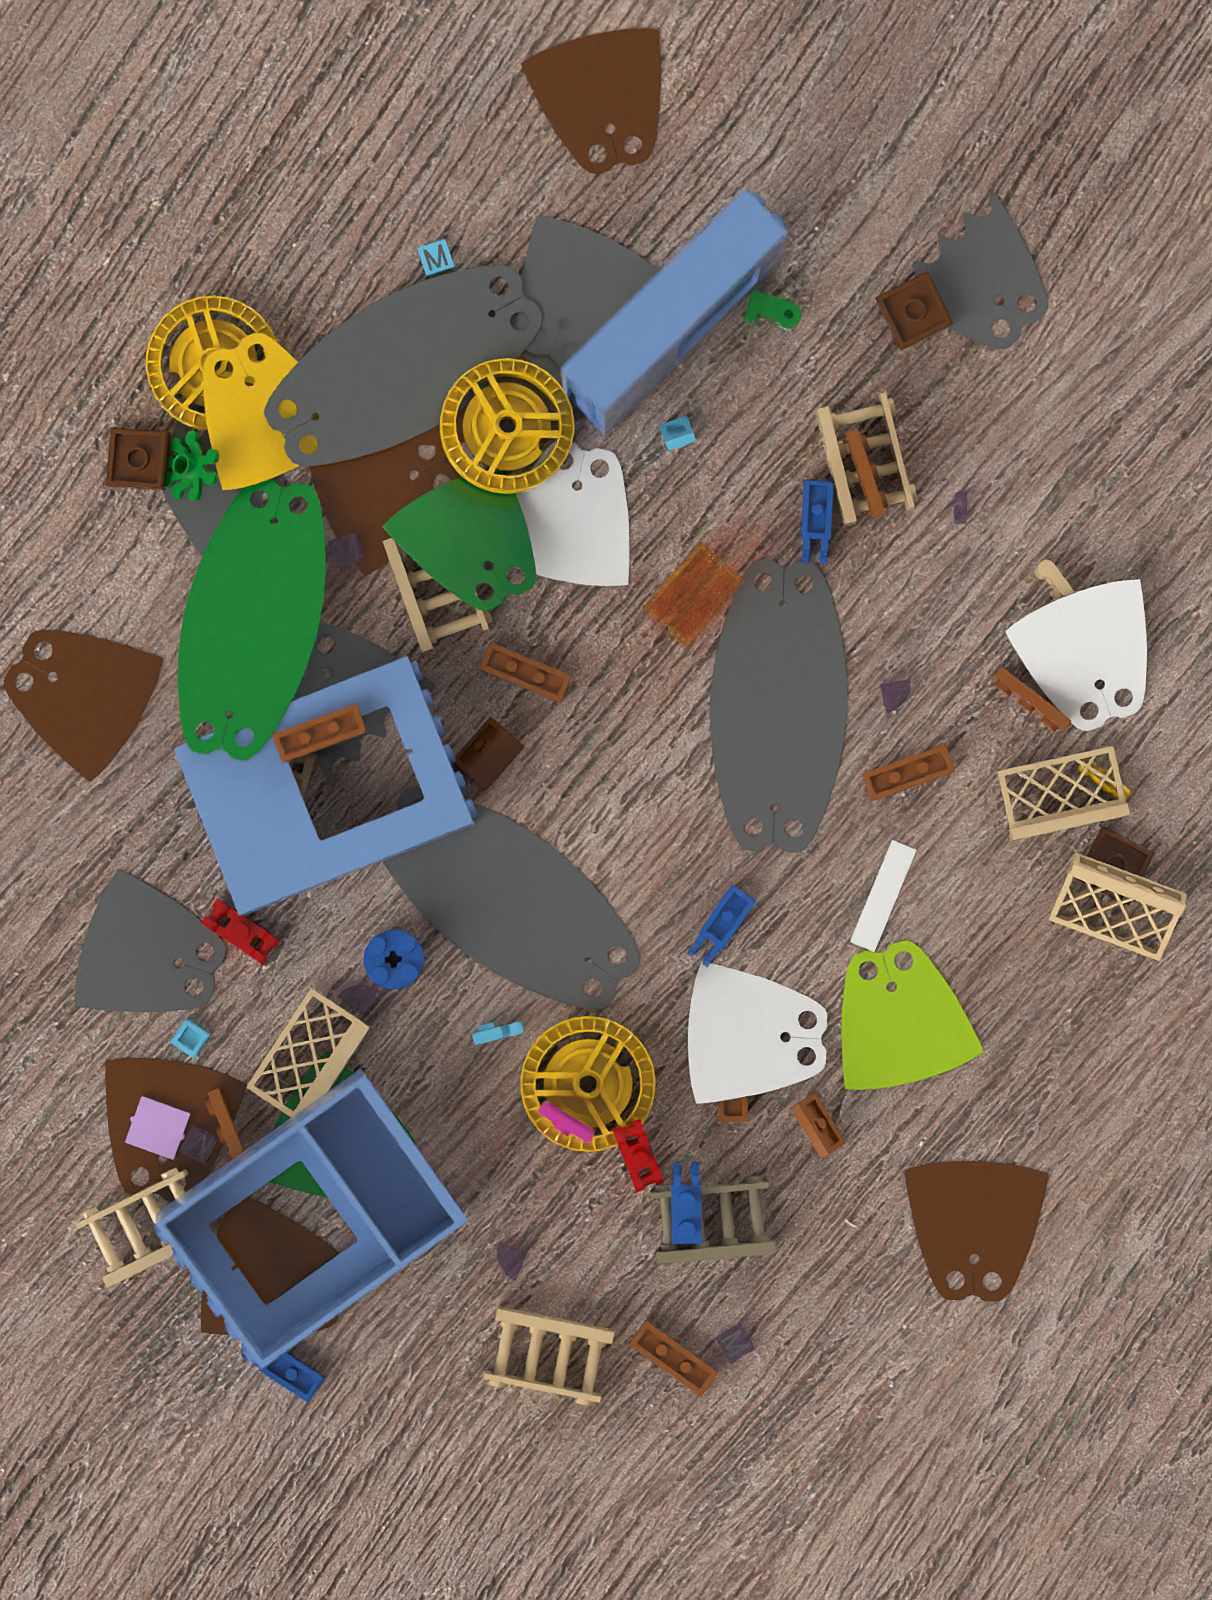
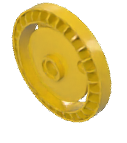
M197 297L174 307L155 327L148 343L146 372L155 398L174 419L198 430L208 431L206 414L191 410L189 407L193 403L205 407L203 366L206 357L221 348L228 350L236 348L241 339L247 336L244 331L234 324L223 320H212L210 314L217 313L234 317L245 323L254 333H263L276 341L271 328L264 318L251 307L229 297ZM204 314L206 320L194 323L193 317ZM188 321L189 327L178 336L171 349L169 369L170 372L177 373L181 380L169 391L162 371L164 349L174 331L184 322ZM254 345L250 346L248 358L254 363L262 362L257 359ZM263 347L264 356L266 358V349ZM221 360V366L215 371V374L222 379L229 378L233 373V366L229 361ZM247 376L245 384L249 387L254 385V377ZM179 392L186 398L183 404L175 398Z
M509 358L494 359L478 364L468 370L449 390L440 416V437L449 462L468 482L494 493H521L545 483L564 463L573 442L574 415L571 403L563 392V388L547 371L523 360ZM511 377L529 382L545 394L555 413H549L541 398L529 388L516 383H497L495 378ZM488 381L490 386L481 390L478 385ZM471 390H473L475 396L468 404L464 414L463 435L469 450L475 456L473 461L469 459L462 449L456 431L458 408L461 401ZM510 420L513 422L515 430L506 433L500 429L499 422ZM551 421H557L558 430H551ZM543 438H557L552 453L537 468L520 475L505 476L494 474L496 469L511 471L530 465L543 453L539 449L540 440ZM479 462H482L490 468L486 471L477 465Z
M594 1016L574 1017L561 1021L545 1031L536 1040L526 1056L521 1073L523 1105L535 1127L552 1142L574 1151H602L618 1145L613 1131H608L605 1126L606 1124L616 1120L617 1124L624 1128L632 1125L631 1121L639 1118L642 1124L646 1120L653 1105L655 1095L653 1063L641 1041L629 1029L615 1021ZM579 1032L603 1034L600 1040L582 1039L565 1045L552 1057L546 1071L538 1072L543 1056L557 1041ZM609 1036L619 1041L616 1048L605 1043ZM623 1046L634 1058L640 1076L638 1100L633 1111L625 1121L622 1120L620 1114L624 1111L630 1100L633 1083L629 1066H620L616 1061ZM587 1075L594 1077L597 1082L596 1088L591 1092L583 1091L579 1084L582 1077ZM536 1078H544V1090H536ZM538 1096H545L548 1102L591 1128L599 1127L602 1134L594 1135L589 1144L572 1133L569 1136L562 1134L553 1128L554 1122L538 1113L541 1107Z

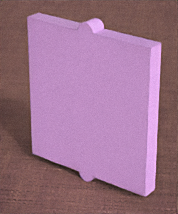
M141 1096L135 1116L130 1118L132 1124L125 1143L174 1160L181 1140L185 1139L184 1131L191 1113Z

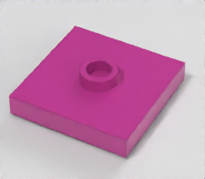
M547 1100L543 1102L538 1110L539 1114L555 1123L553 1128L566 1136L572 1133L589 1144L595 1135L594 1129Z

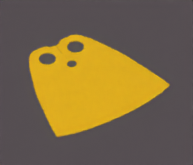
M256 332L242 338L239 345L234 349L221 348L209 354L204 362L203 393L206 422L211 447L219 452V460L215 465L222 490L237 489L257 484L300 466L292 463L284 449L286 441L284 435H282L281 431L272 429L264 416L268 399L298 362L276 341L263 333ZM254 344H260L266 349V358L260 363H254L248 358V349ZM227 360L232 364L233 373L229 378L222 379L215 374L214 368L218 361ZM247 376L254 377L255 384L249 387L245 384ZM284 400L279 404L278 412L281 417L290 419L295 416L297 407L293 401ZM313 413L312 419L315 421L318 420L319 415L317 413ZM311 435L303 436L299 441V448L305 454L314 453L318 447L317 440Z

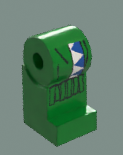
M753 290L743 322L754 325L756 318L775 323L781 330L789 331L798 325L801 319V310L793 302Z

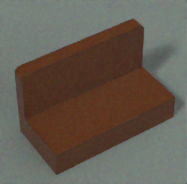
M490 716L455 756L456 762L454 763L483 789L487 790L523 750L524 745Z

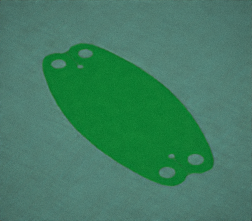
M268 479L243 487L228 507L206 547L186 602L178 654L180 719L184 738L192 752L210 754L215 750L225 751L230 758L247 761L264 747L274 733L300 685L319 629L326 576L323 517L318 496L311 485L293 483L288 487L277 486L273 479ZM256 491H264L268 495V502L262 508H255L250 503V497ZM295 497H303L308 503L306 511L301 514L292 513L289 509L290 501ZM277 518L278 523L275 525L271 524V519ZM231 711L233 716L229 719L226 718V712ZM202 722H209L214 727L213 736L207 740L199 739L195 733L196 727ZM247 728L253 732L254 740L250 745L242 747L236 743L235 735L239 730Z

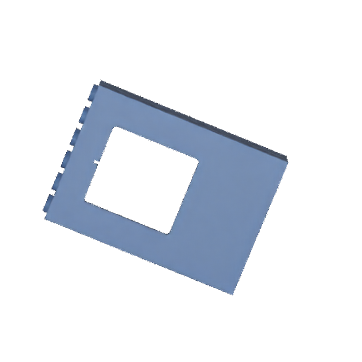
M744 189L561 368L563 392L604 436L781 264L788 231L785 228L788 225L778 214L774 213L771 215L764 208L766 203L756 192L753 191L750 194Z
M406 656L292 701L275 729L274 733L353 704L358 705L361 716L388 707L406 751L409 749L413 751V753L408 754V757L423 792V801L325 840L318 838L289 762H281L272 736L264 747L247 761L230 758L225 751L215 750L210 754L195 753L191 751L187 743L174 748L239 915L251 914L475 825L473 818L478 817L472 800H466L462 791L466 790L467 786L460 771L454 772L451 763L456 762V758L449 743L443 744L441 736L446 733L440 718L432 716L430 708L435 707L429 690L427 688L422 690L419 681L423 680L424 677L416 661L411 662L409 657ZM247 728L239 730L235 735L236 743L242 747L250 745L254 740L253 732ZM213 733L199 739L207 740L213 736Z
M360 1068L156 1213V1224H154L156 1229L154 1230L164 1244L170 1242L173 1246L172 1255L181 1268L185 1266L191 1271L189 1272L190 1280L200 1293L204 1290L207 1293V1304L217 1317L222 1314L225 1318V1329L234 1341L238 1338L242 1342L241 1347L243 1348L242 1352L250 1364L257 1363L262 1369L468 1220ZM302 1161L357 1239L349 1247L272 1302L265 1304L240 1269L237 1267L232 1270L231 1267L235 1265V1262L209 1228V1225L294 1163Z

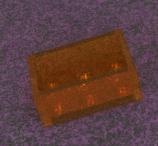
M702 542L694 548L642 607V612L660 628L666 624L668 626L666 633L685 650L746 581L726 563L720 570L717 565L720 563L721 558Z

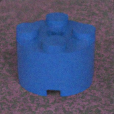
M386 930L377 934L370 940L364 952V967L368 976L374 983L387 989H400L409 986L418 979L425 964L424 950L419 941L408 932L402 930ZM391 951H396L397 956H402V962L397 963V968H393L392 963H387V957L391 956Z

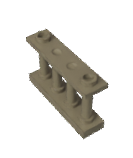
M762 1175L744 1177L745 1182L701 1186V1194L719 1193L723 1239H720L721 1244L709 1245V1240L705 1239L701 1196L702 1243L691 1244V1247L679 1248V1244H672L671 1184L656 1185V1191H650L651 1199L660 1198L664 1244L661 1245L662 1250H656L657 1265L775 1254L774 1239L768 1240V1235H765L761 1189L770 1188L769 1181H763ZM749 1190L753 1236H750L749 1242H739L738 1238L735 1237L731 1191Z

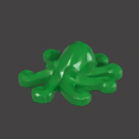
M191 430L186 435V443L190 449L184 446V441L181 438L176 437L171 442L172 451L179 454L176 456L168 455L167 469H173V472H167L166 487H172L171 493L175 499L183 498L184 491L190 489L188 499L193 502L199 501L202 496L203 482L207 486H214L218 480V474L213 471L209 472L206 466L218 462L219 452L215 449H209L206 456H202V449L198 443L199 434L196 431Z

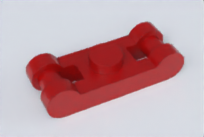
M217 898L212 905L214 909L209 916L205 915L201 924L262 965H265L269 959L268 954L273 947L276 948L281 940L247 917L239 915L235 909ZM224 914L231 918L226 928L219 924ZM256 936L263 940L258 949L251 946Z
M640 1118L631 1121L632 1125L621 1128V1126L612 1129L637 1193L645 1190L644 1187L655 1183L659 1185L664 1183ZM637 1135V1138H634V1139H632V1140L626 1141V1139L631 1138V1137H634V1136ZM647 1167L650 1168L651 1172L639 1175V1170Z

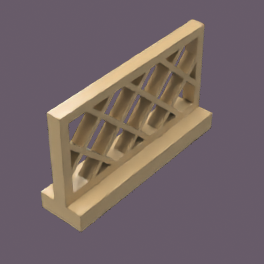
M1114 746L997 771L1010 828L1011 841L1130 815ZM1108 753L1111 766L1106 774L1103 775L1090 765L1096 756ZM1091 757L1087 764L1080 760ZM1075 761L1085 767L1076 782L1061 773L1067 762ZM1062 764L1058 770L1051 767L1053 765ZM1046 767L1055 773L1047 788L1032 779L1039 768ZM1033 770L1029 777L1022 773ZM1087 770L1102 778L1094 793L1079 784ZM1111 771L1113 773L1114 781L1108 778ZM1018 774L1027 781L1020 792L1016 794L1007 788L1005 776ZM1058 776L1073 785L1065 799L1050 791ZM1105 781L1116 787L1117 800L1107 802L1097 796ZM1029 782L1044 791L1036 806L1021 797ZM1076 787L1091 796L1085 807L1077 808L1068 802ZM1047 793L1062 802L1056 813L1047 814L1038 808ZM1009 794L1015 797L1012 804L1010 802ZM1093 799H1096L1099 802H1101L1099 804L1090 805ZM1020 800L1033 810L1026 820L1015 822L1012 809L1017 801ZM1065 805L1072 809L1061 812ZM1036 811L1043 815L1032 818Z
M1075 852L1069 871L1049 915V920L1160 961L1176 923L1186 907L1187 894ZM1073 877L1085 881L1089 889L1074 895L1070 887ZM1103 890L1112 891L1117 900L1102 905L1097 893ZM1092 895L1097 907L1083 912L1077 900ZM1132 900L1142 903L1144 910L1130 915L1124 903ZM1071 902L1078 913L1069 918L1058 914L1061 906ZM1120 905L1125 917L1110 922L1105 910ZM1161 910L1173 914L1169 922L1157 925L1152 915ZM1101 913L1105 925L1097 928L1090 926L1086 918ZM1148 916L1153 928L1138 933L1133 921ZM1128 923L1134 934L1122 938L1116 935L1114 928ZM1156 933L1160 941L1157 950L1146 947L1142 938Z
M311 988L246 1088L288 1116L293 1117L332 1088L371 1029V1026ZM313 997L323 1003L326 1016L309 1019L307 1005ZM328 1007H330L337 1013L329 1014ZM304 1011L305 1020L297 1021ZM342 1015L352 1022L346 1033L333 1034L330 1018ZM327 1019L330 1036L313 1039L310 1022ZM306 1023L309 1040L293 1044L290 1033L294 1025ZM287 1037L289 1045L281 1046ZM342 1037V1039L336 1046L334 1038ZM331 1039L333 1053L329 1058L317 1060L314 1043ZM310 1044L314 1061L297 1064L294 1047ZM290 1048L293 1065L276 1069L274 1055L278 1050ZM271 1061L272 1070L265 1071ZM326 1062L320 1071L318 1063ZM314 1064L317 1077L312 1083L301 1085L298 1067ZM294 1068L297 1086L281 1089L277 1072ZM273 1073L277 1090L264 1092L255 1086L261 1075ZM310 1087L303 1096L302 1088ZM298 1089L300 1103L293 1111L284 1105L281 1092ZM277 1093L279 1101L270 1095Z

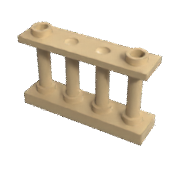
M886 392L880 393L878 397L880 405L839 415L835 413L830 414L828 406L816 410V417L832 481H834V489L844 527L856 524V516H860V512L867 511L869 508L866 499L857 501V498L851 499L849 488L853 487L854 483L860 481L856 471H844L842 459H845L846 455L851 453L847 443L837 442L835 431L839 430L840 426L883 416L887 433L869 437L867 441L870 449L890 445L894 462L876 466L879 477L895 473L898 475L901 490L885 494L888 505L904 502L906 511H910L915 507L914 502L918 501L914 484L909 485L892 419L893 416H896L893 399H887Z
M393 538L383 541L423 655L435 651L432 644L437 643V639L478 624L482 625L484 633L490 631L488 624L493 623L490 612L476 609L477 613L432 628V625L426 627L422 616L427 615V611L461 599L448 591L426 600H422V598L416 600L413 588L418 587V583L432 579V577L424 569L414 573L412 570L406 572L403 561L407 560L409 555Z
M177 1167L161 1174L162 1181L100 1211H98L97 1207H93L80 1214L82 1220L76 1223L77 1228L89 1225L108 1264V1267H106L108 1273L102 1277L107 1288L173 1256V1246L170 1242L164 1244L160 1241L162 1246L153 1251L149 1247L146 1248L126 1205L142 1198L154 1224H156L155 1214L161 1211L153 1192L169 1185L175 1199L182 1196L185 1190L179 1179L188 1175L186 1169L179 1172ZM114 1211L135 1251V1254H133L135 1260L124 1264L123 1260L119 1261L99 1220ZM211 1222L209 1228L215 1235L217 1232Z
M498 1306L495 1320L501 1321L500 1326L503 1327L494 1372L485 1370L483 1379L489 1380L488 1385L506 1388V1385L510 1384L577 1398L576 1403L586 1406H593L594 1402L600 1403L601 1393L593 1392L601 1350L602 1347L605 1348L606 1343L612 1344L615 1329ZM518 1325L530 1327L529 1332L532 1333L523 1377L506 1374L514 1330H518ZM548 1331L559 1333V1338L561 1339L552 1383L535 1380L543 1337L547 1336ZM577 1337L588 1339V1344L590 1345L582 1389L564 1386L573 1341L576 1342Z

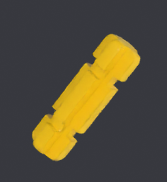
M1085 758L1083 762L1087 764L1090 758ZM1093 761L1090 766L1105 775L1107 771L1102 767L1098 768L1096 766L1097 763ZM1079 764L1078 770L1082 772L1085 767ZM1089 770L1084 774L1085 776L1089 775L1091 777L1090 780L1096 785H1099L1102 778ZM1109 774L1108 778L1114 781L1113 776ZM1105 781L1101 789L1106 793L1113 794L1112 797L1117 800L1116 787ZM1122 784L1125 799H1127L1131 791Z

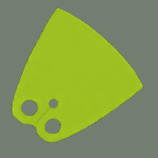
M901 941L891 944L884 952L878 953L867 950L857 953L851 958L845 977L841 1018L845 1089H879L919 1081L954 1069L984 1052L972 1025L952 989L929 957L916 944L911 941ZM908 952L912 955L913 965L910 969L900 970L896 967L894 959L898 953ZM870 961L877 966L878 972L874 979L865 980L860 976L859 967L863 962ZM895 982L897 985L896 991L889 992L887 984Z

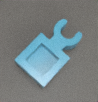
M522 1021L495 1027L494 1022L477 1026L478 1032L473 1033L472 1037L474 1045H479L524 1033Z

